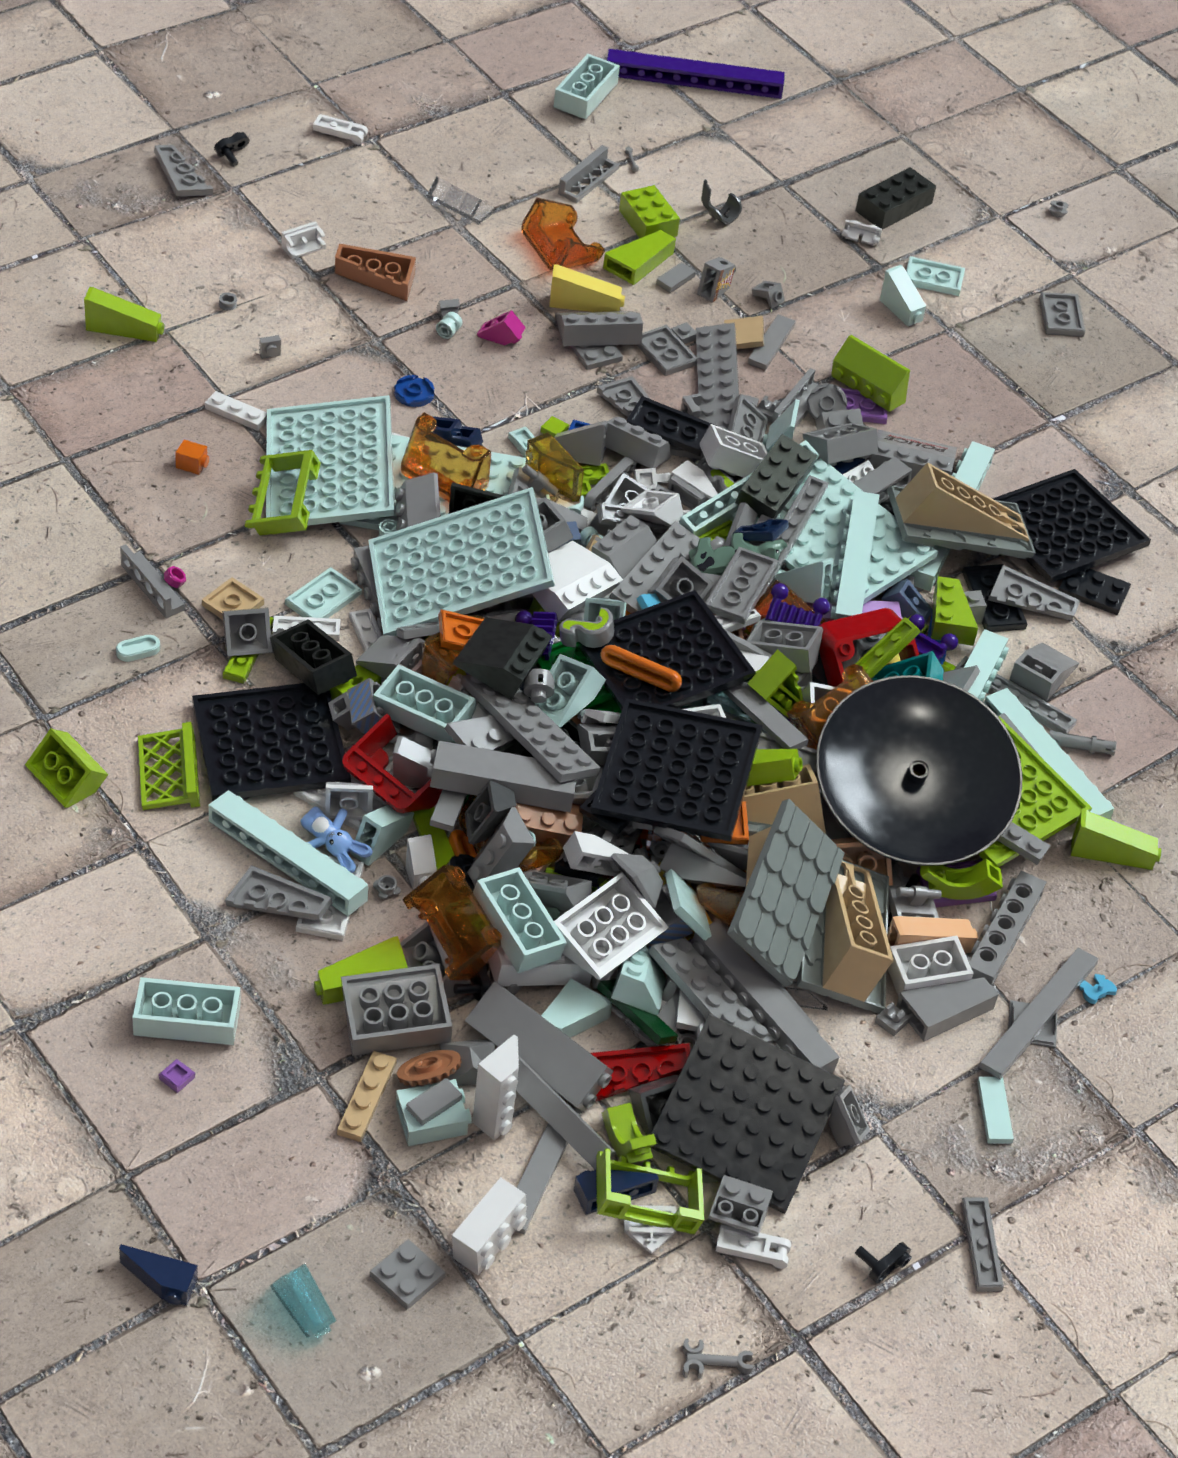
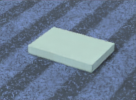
M909 257L906 272L915 287L955 296L960 294L965 268Z
M330 567L287 597L285 605L302 617L329 618L362 594V589Z
M670 869L665 873L673 910L696 934L706 941L712 935L702 898L679 875Z

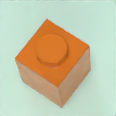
M183 440L175 452L176 468L199 475L203 468L208 466L210 457L207 455V446Z

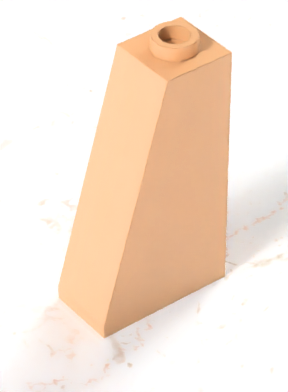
M892 917L887 938L889 945L894 946L958 936L964 952L971 953L975 942L978 940L976 929L972 928L969 919Z

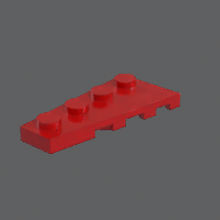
M690 1043L591 1053L614 1071L611 1075L610 1083L605 1088H601L597 1093L596 1101L673 1074H680L690 1055Z

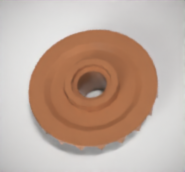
M437 1050L424 1053L402 1064L397 1070V1076L400 1083H404L407 1086L415 1087L417 1085L424 1086L438 1083L444 1078H448L449 1075L454 1074L461 1067V1057L458 1052L452 1050Z

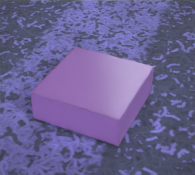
M178 1059L159 1073V1079L176 1093L180 1092L195 1078V1072Z

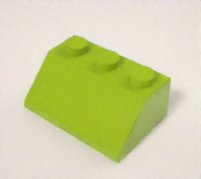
M50 728L25 764L65 808H69L96 793L109 775L68 732Z

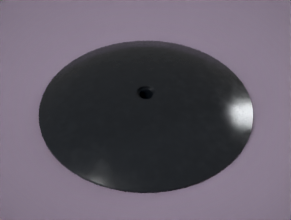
M901 675L875 680L850 693L834 708L823 726L816 752L817 777L821 792L829 809L841 826L857 841L870 850L892 860L912 865L940 866L969 859L989 848L1001 837L1012 822L1018 809L1022 793V768L1017 748L1010 733L998 716L986 704L954 684L935 678L915 675ZM913 771L919 772L921 776L914 774Z

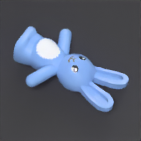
M313 807L301 819L303 828L316 837L308 843L315 849L325 844L327 850L338 858L341 866L351 873L355 872V863L348 854L353 852L358 856L366 858L372 855L373 850L369 845L353 840L347 831L340 830L347 816L346 809H340L332 822L319 807Z

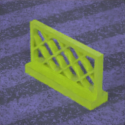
M182 723V729L139 735L138 747L143 810L190 803L191 808L199 807L200 793L196 738L192 723ZM171 738H180L174 746L167 743ZM154 741L157 743L151 750L144 747V743ZM161 747L169 750L163 756L156 753ZM174 753L181 756L175 763L168 760ZM151 757L158 760L152 767L145 764ZM163 764L170 767L164 774L157 771ZM175 771L182 774L176 781L169 778ZM155 775L159 779L153 785L146 782L148 778ZM167 782L171 786L165 792L158 788L161 784ZM176 789L183 791V796L172 797L170 794ZM153 792L160 795L157 800L147 801V798Z

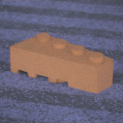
M339 243L335 256V274L408 301L415 277L416 257Z

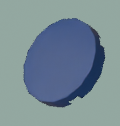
M418 375L404 376L397 381L394 387L395 398L406 406H425L434 398L435 388L433 383L425 377L423 379L418 378Z

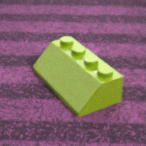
M853 335L848 336L833 359L831 376L851 389L860 391L861 395L869 398L889 412L906 403L910 370Z

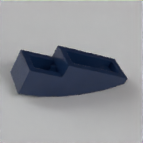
M425 415L416 426V431L438 443L478 449L483 443L480 428L462 426L460 419Z

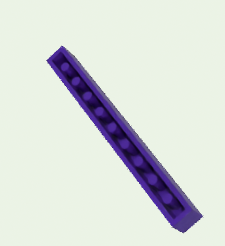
M609 49L607 61L620 65L618 78L782 99L785 72L616 49Z

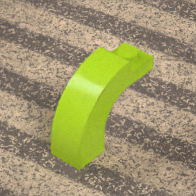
M988 859L963 869L948 868L944 865H920V874L924 880L928 881L929 889L941 890V897L955 900L975 899L987 896L1003 888L1001 869L995 867Z
M631 1103L610 1107L601 1112L609 1140L618 1158L620 1155L626 1156V1163L629 1164L653 1158L651 1147L657 1144L654 1134L647 1136L641 1134Z

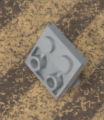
M526 464L523 468L519 466L514 470L508 495L533 487L537 498H545L546 494L556 495L559 489L551 484L549 479L540 471L536 472Z
M914 885L910 888L897 887L896 889H889L888 903L892 916L939 918L933 899H940L942 893L941 890Z

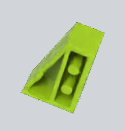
M938 576L933 593L931 639L941 640L945 634L951 633L957 637L958 644L974 646L978 626L960 580Z
M778 649L747 683L788 719L804 703L801 687L797 683L799 676L795 674L797 667Z

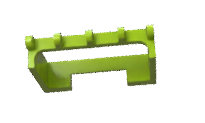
M313 450L261 456L259 462L264 464L262 471H257L256 478L261 479L259 487L252 490V494L257 496L255 504L249 505L248 511L253 513L251 520L245 521V527L249 529L255 528L260 536L306 530L310 513L303 504L308 479L316 480L318 478L321 462ZM271 469L274 472L300 469L291 515L261 518Z
M605 1148L604 1151H598L596 1156L597 1214L656 1227L673 1228L675 1231L695 1235L704 1221L702 1169L697 1168L695 1171H689L686 1176L674 1173V1167L668 1166L666 1171L651 1168L649 1161H644L642 1166L626 1163V1156L620 1155L618 1161L611 1160L610 1149ZM611 1170L657 1174L659 1181L688 1187L689 1208L679 1207L674 1214L632 1205L631 1196L611 1192Z

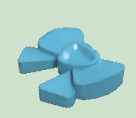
M1094 974V980L1097 983L1094 987L1085 980L1079 987L1080 990H1083L1085 1000L1091 1004H1096L1098 999L1107 995H1116L1117 992L1115 984L1105 979V975Z

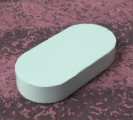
M144 635L121 641L116 646V656L124 662L154 656L160 651V640L154 635Z

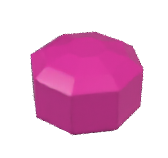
M172 566L165 571L164 580L169 586L179 588L186 582V574L180 568Z

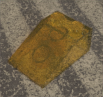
M549 432L528 440L525 465L527 464L536 472L540 471L545 475L549 482L559 489L557 493L579 501L584 469Z

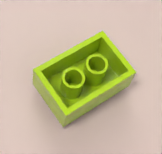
M655 185L621 192L619 211L639 238L659 230L673 237L678 236L680 218Z

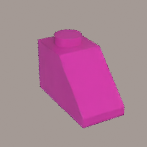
M510 310L485 322L476 335L479 338L505 346L511 342L513 344L517 343L522 338V333L526 327L515 313Z

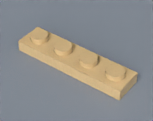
M376 1051L372 1052L338 1126L337 1135L362 1142L396 1066L397 1058Z

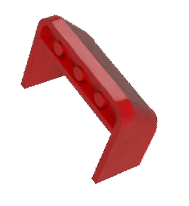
M882 608L818 625L823 627L819 653L828 686L840 687L847 684L842 662L850 660L854 656L855 647L853 640L887 633L902 620L892 609ZM915 638L899 652L901 661L919 655Z
M386 714L344 754L342 759L346 771L363 785L373 786V793L395 811L408 813L429 810L437 804L443 789L430 787V779L414 794L385 770L389 764V757L382 748L397 735L390 715Z

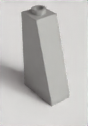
M983 977L901 991L896 1007L910 1016L909 1024L921 1039L926 1041L993 1010L998 994L995 987L990 985Z

